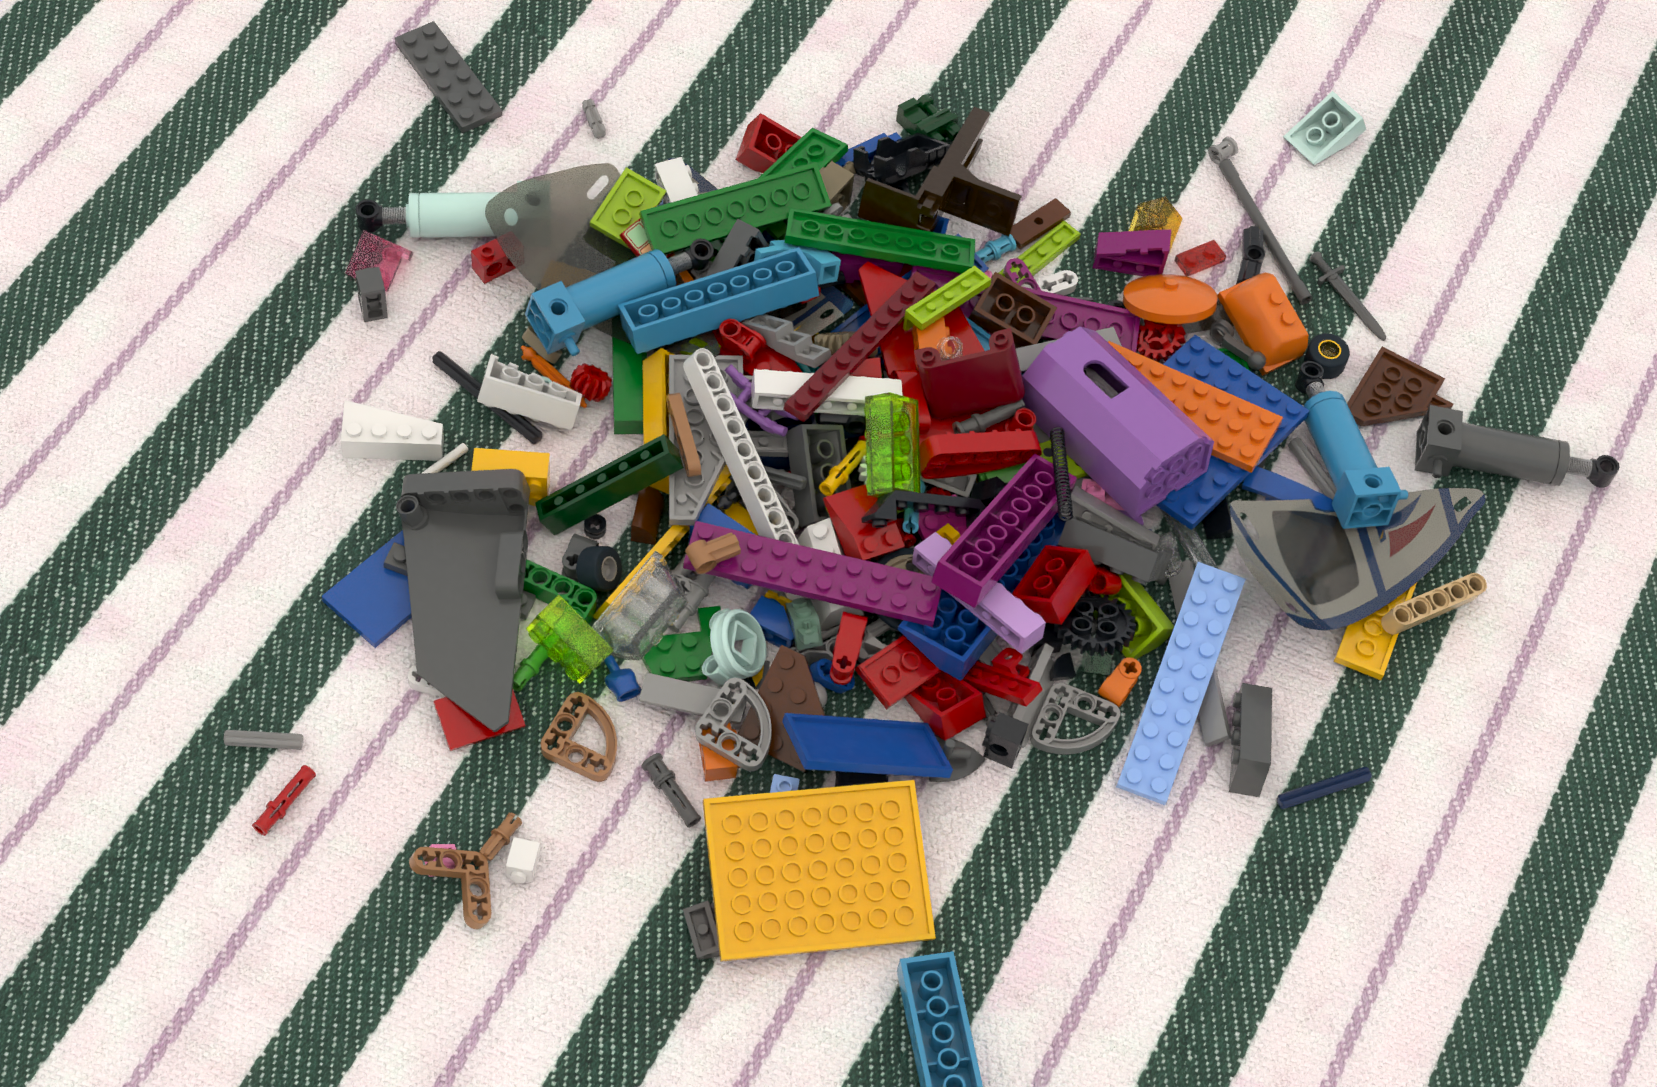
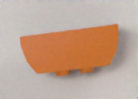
M1266 272L1258 274L1219 292L1217 297L1243 343L1253 351L1264 354L1266 364L1259 370L1262 376L1304 355L1308 346V333L1273 274Z

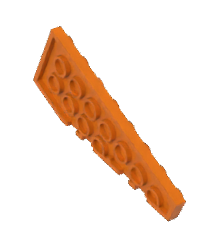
M1108 341L1114 349L1214 441L1212 456L1248 472H1253L1281 425L1282 416Z

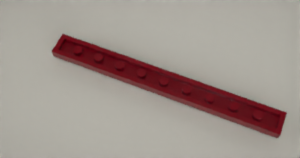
M916 271L785 402L783 410L805 422L904 321L905 310L930 295L934 291L936 283Z

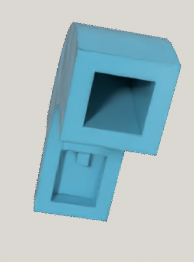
M785 240L770 241L769 247L758 248L755 251L754 261L800 247L816 272L818 285L836 282L838 279L841 260L827 250L794 246L784 243Z

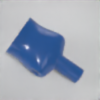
M612 655L604 659L610 671V674L605 677V684L615 694L617 701L623 702L638 696L642 689L637 683L633 670L630 668L620 669Z

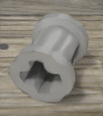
M1228 136L1220 144L1212 145L1208 149L1211 160L1216 164H1220L1228 156H1234L1238 153L1236 141Z

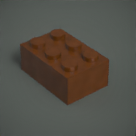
M995 272L991 277V285L983 291L968 319L991 334L1011 328L1015 347L1021 348L1038 343L1057 307Z

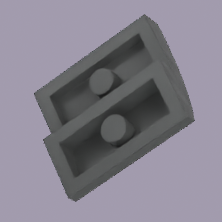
M707 900L683 909L697 959L701 960L720 956L714 903L710 904Z

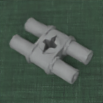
M684 554L676 568L667 573V578L661 587L655 591V599L645 611L646 618L657 623L668 606L675 607L676 609L666 622V626L676 633L680 631L689 616L696 614L697 607L703 598L708 596V588L716 577L704 573L699 574L696 580L687 578L692 570L683 568L686 554Z

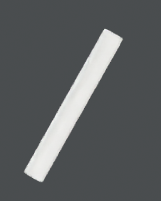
M464 443L460 444L422 473H439L468 451V447Z

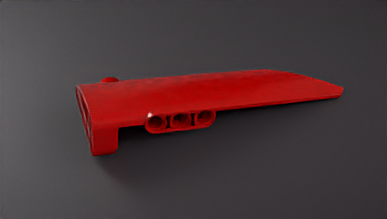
M867 261L859 268L858 273L870 315L872 316L907 280ZM959 306L943 316L945 327H949L950 335L947 344L952 348V359L985 351ZM903 321L879 346L888 378L902 381L903 404L899 417L904 432L910 434L922 478L939 479L985 473L1026 463L1034 454L1042 455L1037 434L1033 429L1036 423V416L1029 409L1021 408L1017 410L1013 417L986 428V431L983 433L969 431V433L954 434L952 424L956 421L960 423L969 419L974 413L981 415L994 408L946 419L933 418L927 406L919 371L916 369L912 336L913 327L905 331L903 329Z

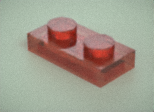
M1212 240L1177 254L1174 261L1185 276L1188 277L1225 262L1226 255L1216 241Z

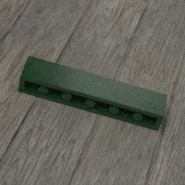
M665 434L653 439L535 502L539 521L553 535L569 529L684 468L679 449Z

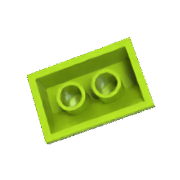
M1127 573L1123 575L1118 574L1122 581L1121 589L1117 594L1109 595L1108 600L1118 598V605L1125 603V610H1132L1131 616H1135L1136 630L1133 641H1130L1129 647L1123 646L1122 653L1126 658L1138 659L1161 646L1171 636L1174 625L1144 587L1132 580V575ZM1094 610L1093 616L1097 620L1098 612Z

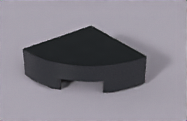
M1070 652L1061 655L1055 660L1049 672L1050 681L1068 680L1076 677Z

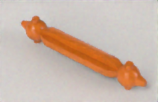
M521 346L523 351L522 360L531 361L533 367L552 382L554 381L572 389L569 386L570 382L546 359L537 355V352L532 347ZM581 398L580 406L583 408L587 407L585 398Z

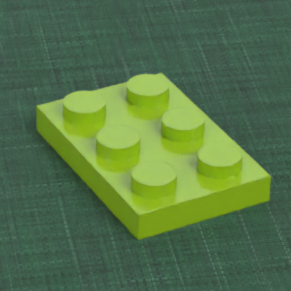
M626 167L591 219L589 226L629 248L619 235L640 219V211L659 206L667 191Z

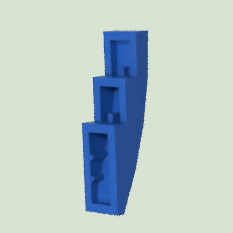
M1256 467L1245 478L1242 485L1244 490L1265 496V501L1310 499L1315 510L1326 513L1335 512L1331 498L1296 481L1260 467ZM1288 511L1289 513L1335 528L1338 517L1333 515L1305 511Z

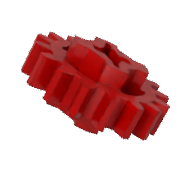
M1144 319L1145 325H1139L1140 333H1138L1137 350L1140 355L1149 359L1153 358L1156 362H1159L1162 358L1166 362L1170 355L1172 356L1176 350L1178 351L1182 347L1181 344L1186 343L1184 337L1186 333L1181 324H1165Z

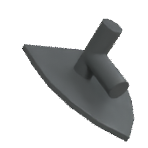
M935 736L953 771L950 778L929 777V782L955 781L967 777L976 771L986 759L974 748L952 738L944 741L942 738Z

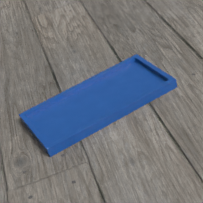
M403 530L322 595V601L374 648L412 618L408 576L384 568V561L393 543L405 546Z
M785 713L782 721L804 769L950 778L953 771L928 723Z

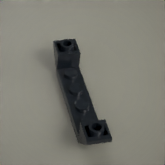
M894 490L882 495L861 520L862 523L872 524L873 528L887 527V523L897 520L896 510L912 508L917 513L928 512L929 510L934 511L937 515H945L950 512L955 513L957 517H966V527L968 528L984 511L986 506L980 499Z

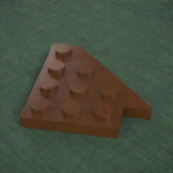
M1382 346L1347 405L1356 424L1368 426L1425 416L1430 405L1452 409L1454 403L1436 395L1445 378Z
M781 645L758 691V694L766 704L771 719V744L768 755L806 773L808 769H804L782 721L785 713L825 716L806 657ZM751 706L737 734L758 746L761 735L760 723Z

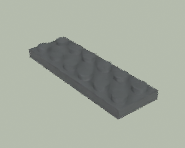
M434 21L395 37L396 46L462 133L502 116V109Z

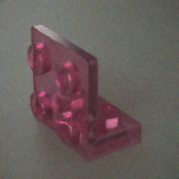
M363 230L345 273L356 278L355 271L379 267L385 292H388L402 259L411 261L414 252Z

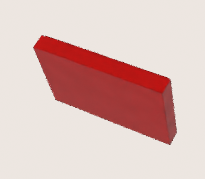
M904 635L858 665L855 669L886 710L942 672Z
M513 689L509 723L497 732L487 728L447 697L433 701L449 751L526 726Z

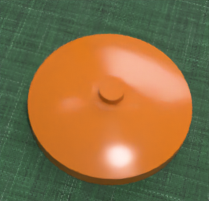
M1155 274L1143 276L1129 282L1123 291V304L1132 314L1149 321L1165 324H1186L1201 321L1211 316L1217 308V293L1208 284L1191 277L1174 274Z

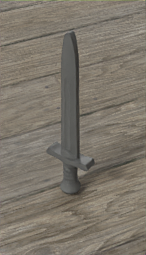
M1314 252L1310 256V262L1317 265L1324 274L1318 279L1317 285L1321 286L1324 282L1328 281L1363 323L1379 339L1385 341L1386 335L1379 323L1339 276V274L1344 272V265L1332 270L1323 259L1322 253Z

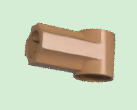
M728 533L708 542L705 540L695 541L686 548L685 552L696 573L704 574L711 571L717 563L739 555L741 549L735 534Z

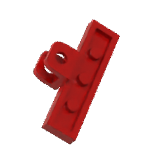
M1010 647L1002 650L991 661L993 666L977 661L963 678L964 681L977 690L1025 707L1043 690L1039 682L1026 678L1030 672L1028 666L1018 664L1022 660L1023 655Z

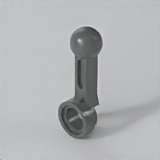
M1218 319L1211 325L1210 335L1213 340L1222 343L1221 347L1226 348L1246 361L1253 370H1260L1265 366L1266 358L1263 353L1253 351L1233 338L1234 329L1229 322Z

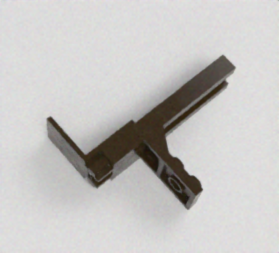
M973 107L940 165L932 167L916 196L868 178L865 182L858 217L871 222L933 232L945 212L1009 237L1022 195L979 180L969 171L970 166L981 149L983 139L979 137L989 121L990 112Z

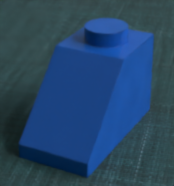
M761 595L750 614L759 623L764 633L765 641L779 648L781 645L789 649L792 648L794 636L784 606L780 605L775 599H768Z

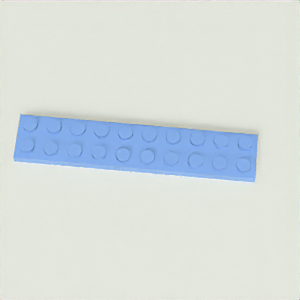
M1201 562L1197 563L1118 780L1117 788L1166 805L1245 578Z

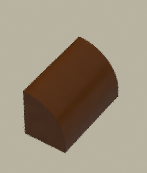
M651 486L639 491L631 525V541L656 545L665 499L658 490Z

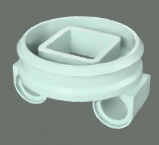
M729 608L716 612L709 622L713 655L704 661L702 672L722 687L728 679H745L755 676L760 672L766 659V641L759 623L748 612L742 609L731 610ZM743 640L741 653L734 649L735 641Z

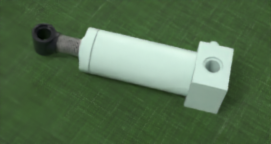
M537 179L517 181V192L409 193V204H406L404 208L401 207V209L400 207L383 208L382 205H378L375 201L369 199L362 200L356 205L358 228L367 233L378 230L384 224H406L410 229L411 238L500 237L512 231L516 237L518 236V240L524 247H552L550 181H538Z

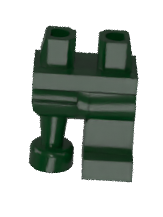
M928 94L922 95L918 100L913 97L898 105L896 122L910 135L920 133L946 143V137L954 141L961 129L957 124L958 116L955 113H951L948 108L941 110L933 105L934 100Z

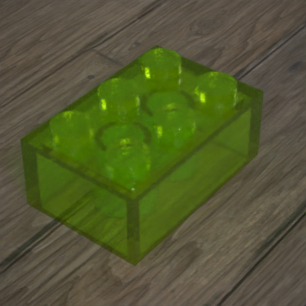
M560 595L550 602L526 628L530 638L535 643L541 644L547 650L548 656L565 668L568 677L574 681L577 680L580 684L614 651Z

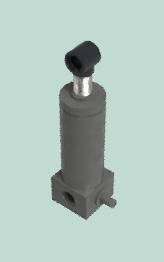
M1433 405L1429 406L1416 433L1415 471L1431 473L1434 478L1448 476L1454 466L1560 486L1567 473L1584 476L1594 486L1605 488L1611 484L1620 468L1618 461L1612 456L1602 455L1597 459L1591 458L1590 460L1571 457L1570 446L1566 441L1464 423L1463 411Z

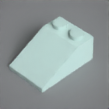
M1332 91L1283 137L1307 160L1316 165L1350 145L1366 130L1363 117Z

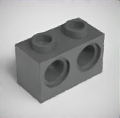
M364 268L355 271L358 300L364 322L388 318L385 287L380 268Z

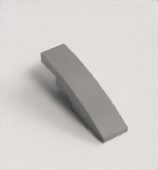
M763 314L741 322L751 330L760 333L766 340V345L796 362L816 368L831 357L830 349L813 344L811 335L794 331L791 321Z

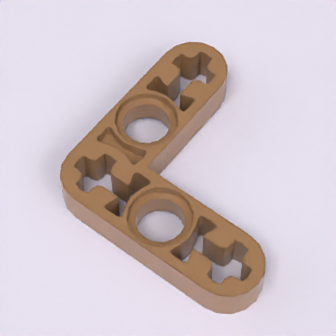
M420 847L416 849L409 859L411 869L420 875L461 878L464 921L473 929L484 927L492 914L487 858L476 851ZM420 856L423 857L424 861L428 862L426 865H423L422 860H418ZM443 858L452 859L455 863V868H447L443 864ZM471 861H474L475 866H479L477 870H475L474 865L470 864ZM470 885L479 886L482 890V895H474L470 891ZM476 909H477V914H478L479 916H482V918H481L480 920H478L477 915H474V914H473Z

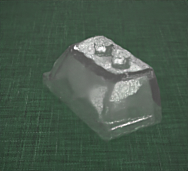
M655 551L590 628L601 648L610 655L624 660H641L653 645L655 646L661 641L663 633L669 626L676 623L679 614L688 604L683 586L672 574L666 560L660 553Z

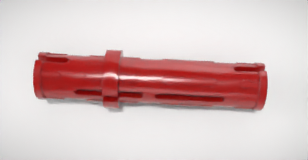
M303 765L273 801H269L266 804V810L252 824V827L259 834L265 836L278 819L285 817L286 810L310 781L316 777V773L307 765ZM297 783H299V785L294 789V791L287 797L291 790L297 785ZM281 803V806L277 809V811H275V813L270 818V815Z

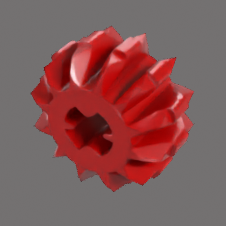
M586 363L578 365L571 375L572 378L569 386L574 391L581 393L582 398H586L588 401L599 402L604 400L611 390L612 379L608 376V373L602 371L601 368L595 367L593 364L590 366Z

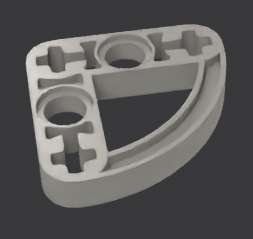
M740 678L728 679L697 722L695 737L700 744L747 771H756L763 765L771 744V719L766 704L758 692ZM739 687L740 694L735 693L731 698V702L728 701L731 695V689ZM744 700L752 706L760 723L761 735L758 746L726 728ZM718 706H725L729 712L724 717H718L713 711ZM711 728L712 735L706 734V736H702V729L707 730ZM731 739L736 742L737 746L735 749L727 751L722 747V742ZM756 754L757 761L751 760L750 763L747 762L746 755Z
M1056 683L1051 687L1033 727L1030 737L1031 744L1039 750L1054 754H1076L1090 750L1101 744L1113 732L1120 718V709L1112 702L1066 683ZM1059 692H1062L1064 696L1060 704H1055ZM1083 700L1087 701L1091 705V709L1082 710L1078 707L1077 703ZM1096 706L1099 707L1097 714H1094ZM1053 711L1058 715V719L1050 721L1045 717V713ZM1066 712L1101 726L1084 737L1076 739L1055 738ZM1107 712L1112 713L1109 719L1105 718ZM1043 728H1048L1046 738L1040 740L1039 736Z

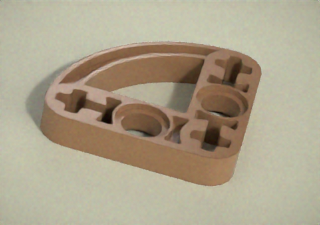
M574 692L566 698L541 740V753L546 759L593 781H605L614 768L617 756V736L613 722L603 707L594 699L583 693ZM578 702H581L582 707L578 706L573 716L571 714L573 712V704L576 705ZM587 714L594 718L604 734L606 741L605 756L572 741ZM562 721H569L572 724V728L568 731H562L558 728V724ZM556 736L559 737L557 740V748L548 750V745H552L554 743V741L556 740ZM578 752L582 754L583 759L580 762L574 763L568 757L571 753ZM600 764L604 766L603 770L600 769L598 772H595V767H599Z

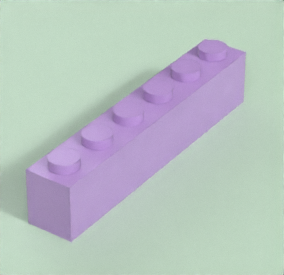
M933 533L914 547L912 564L924 574L933 576L938 561L950 549L951 543L938 533ZM996 583L975 608L950 594L1021 654L1043 638L1046 624L1043 618L1030 610L1021 599L1008 592L1001 583Z

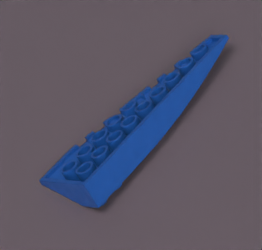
M1058 512L997 582L1001 583L1011 594L1046 545L1062 547L1058 543L1066 521L1059 518ZM943 589L941 590L933 627L905 620L898 626V630L935 666L960 681L998 635Z

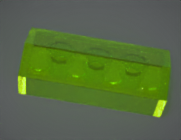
M891 392L865 396L867 495L880 498L882 495L894 490L921 493L918 400Z

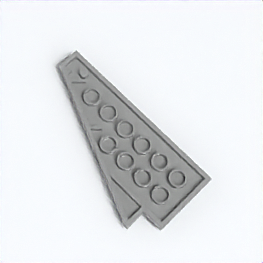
M669 355V394L680 393L699 456L701 475L688 477L685 467L669 475V525H695L726 464L683 368L685 360L691 355ZM713 355L728 389L738 398L743 390L732 381V378L724 370L732 364L739 373L743 374V356ZM745 376L752 383L753 376ZM750 397L745 404L752 408ZM739 412L744 424H746L748 417ZM669 415V440L679 449Z

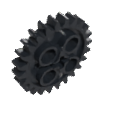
M1085 592V597L1081 596L1062 625L1054 624L1053 631L1057 632V639L1063 638V645L1071 644L1070 650L1079 648L1080 654L1089 651L1090 656L1093 657L1094 653L1098 652L1101 657H1104V652L1106 651L1110 655H1114V649L1122 652L1123 646L1129 647V643L1133 641L1136 630L1135 616H1131V609L1125 610V603L1117 604L1118 598L1108 600L1109 595H1105L1102 598L1099 594L1095 593L1094 596H1090L1088 592ZM1096 610L1098 612L1095 638H1092L1093 612Z

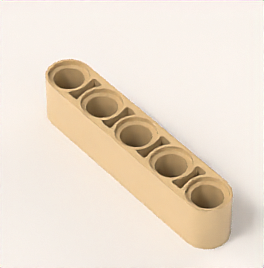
M1471 573L1396 605L1382 617L1381 625L1387 633L1398 634L1470 603L1486 591L1487 582L1482 575Z

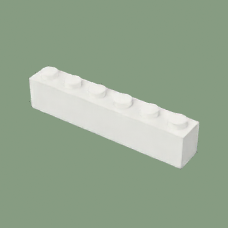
M754 369L751 383L752 408L783 410L785 402L814 373ZM849 376L815 410V413L899 418L903 404L902 381L890 378Z

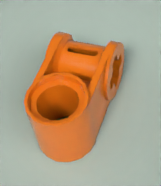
M1124 658L1113 673L1106 678L1097 694L1114 703L1119 708L1138 680L1142 671L1140 662L1134 658Z

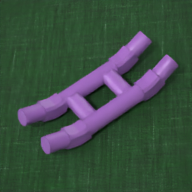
M730 364L724 371L743 390L738 398L730 392L738 411L760 425V428L783 437L786 436L787 427L779 425L777 422L766 417L771 409H759L757 412L745 404L751 397V382ZM773 410L780 416L799 420L785 410Z

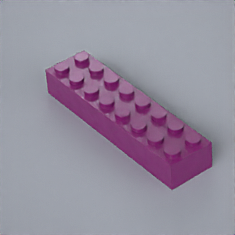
M1034 454L937 563L931 583L975 608L1058 512L1053 463ZM1069 473L1070 490L1072 492L1077 477Z

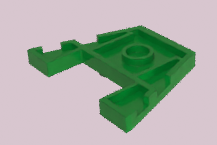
M720 606L698 608L697 615L700 631L662 636H648L645 614L622 616V625L628 631L631 641L637 647L649 673L687 682L707 680L708 677L702 672V666L704 661L713 653L710 642L711 629L709 622L711 617L721 610Z

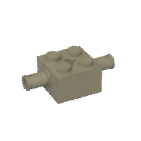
M831 161L819 171L831 205L835 203L842 205V213L851 203L856 171L854 163L851 161L846 162L843 167Z

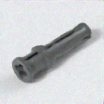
M1021 399L1016 403L999 406L981 415L974 413L971 415V418L960 423L958 421L953 422L954 434L969 433V431L983 433L986 431V428L1013 417L1016 411L1025 406Z
M656 753L647 758L641 767L644 771H648L653 778L654 786L663 790L687 827L697 824L701 820V816L698 815L676 783L675 773L667 768L663 762L662 754Z

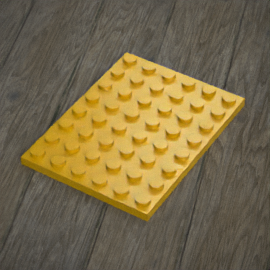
M914 780L703 799L720 962L936 939Z

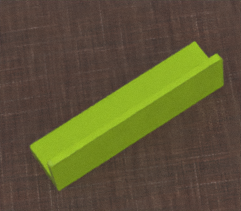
M973 266L906 309L903 329L907 331L915 325L922 331L991 285V278L976 266Z

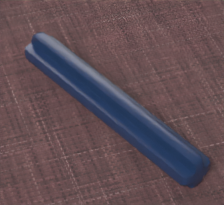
M1364 766L1279 794L1276 801L1280 809H1286L1368 782L1372 774L1369 768Z

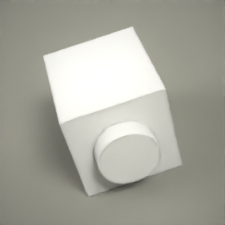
M513 837L506 863L507 878L517 883H533L540 857V842Z

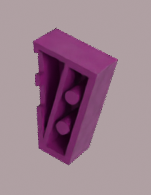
M1171 229L1101 232L1098 234L1095 245L1093 268L1137 276L1163 274L1170 251Z

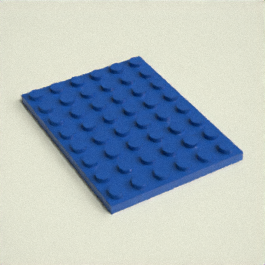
M1197 335L1190 338L1163 364L1283 417L1281 425L1256 467L1309 415L1310 410ZM1211 455L1207 472L1178 491L1172 490L1156 506L1190 530H1193L1251 472Z

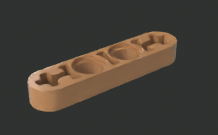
M680 393L666 395L667 407L688 477L701 475L700 460Z

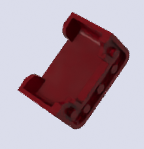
M1011 328L994 332L990 336V350L942 361L939 351L932 347L914 350L927 406L933 418L946 419L1016 403L1024 397L1025 387Z

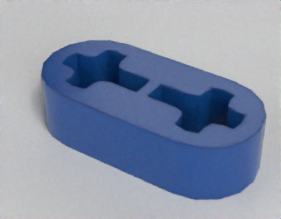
M824 658L810 665L813 680L820 683L823 687L836 693H844L854 687V675L851 681L845 685H838L831 680L830 669L832 661Z

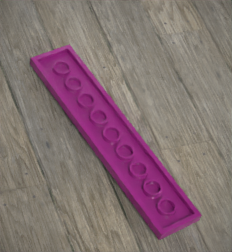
M912 266L910 277L917 271L936 283L934 289L936 291L961 274L947 270H935L924 266ZM1023 287L1057 307L1040 339L1047 341L1062 338L1066 332H1072L1078 327L1094 331L1114 327L1122 347L1136 352L1140 317L1132 314L1127 309ZM983 291L959 306L965 317L968 318Z
M699 521L695 522L689 545L698 540L708 542L732 533L737 537L741 549L739 555L717 563L711 571L705 574L933 627L942 588L931 583L933 576ZM686 554L683 568L695 571Z

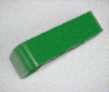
M530 560L526 561L523 590L536 595V599L563 611L562 629L563 633L566 634L565 637L569 639L581 637L597 611L595 591ZM582 602H588V603H590V604H588V605H583V604H581V603H582ZM573 621H574V622H577V624H573V625H572V624H569V622H573Z

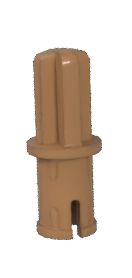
M508 813L499 827L491 831V837L480 849L479 852L488 861L493 860L502 847L510 843V837L522 825V820L519 817L511 824L516 814Z

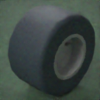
M610 546L586 547L577 559L576 573L578 581L595 592L614 590L618 586L622 575V562L617 551Z

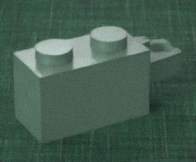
M797 598L791 603H785L787 617L797 650L823 646L819 617L811 599Z

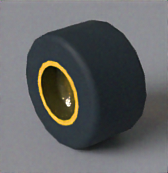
M1322 333L1310 341L1304 356V362L1313 361L1320 364L1324 369L1322 379H1333L1344 371L1350 356L1349 347L1339 336Z

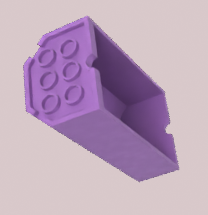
M1078 327L1072 332H1066L1059 340L1054 343H1048L1023 374L1025 395L1022 400L1025 406H1022V408L1025 407L1035 414V424L1049 437L1050 431L1053 428H1063L1066 454L1133 519L1163 501L1172 490L1178 491L1207 472L1214 441L1096 331ZM1091 367L1118 395L1111 399L1085 375L1084 370Z

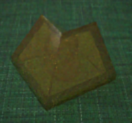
M1162 197L1137 205L1129 231L1171 229V250L1183 218L1166 197Z

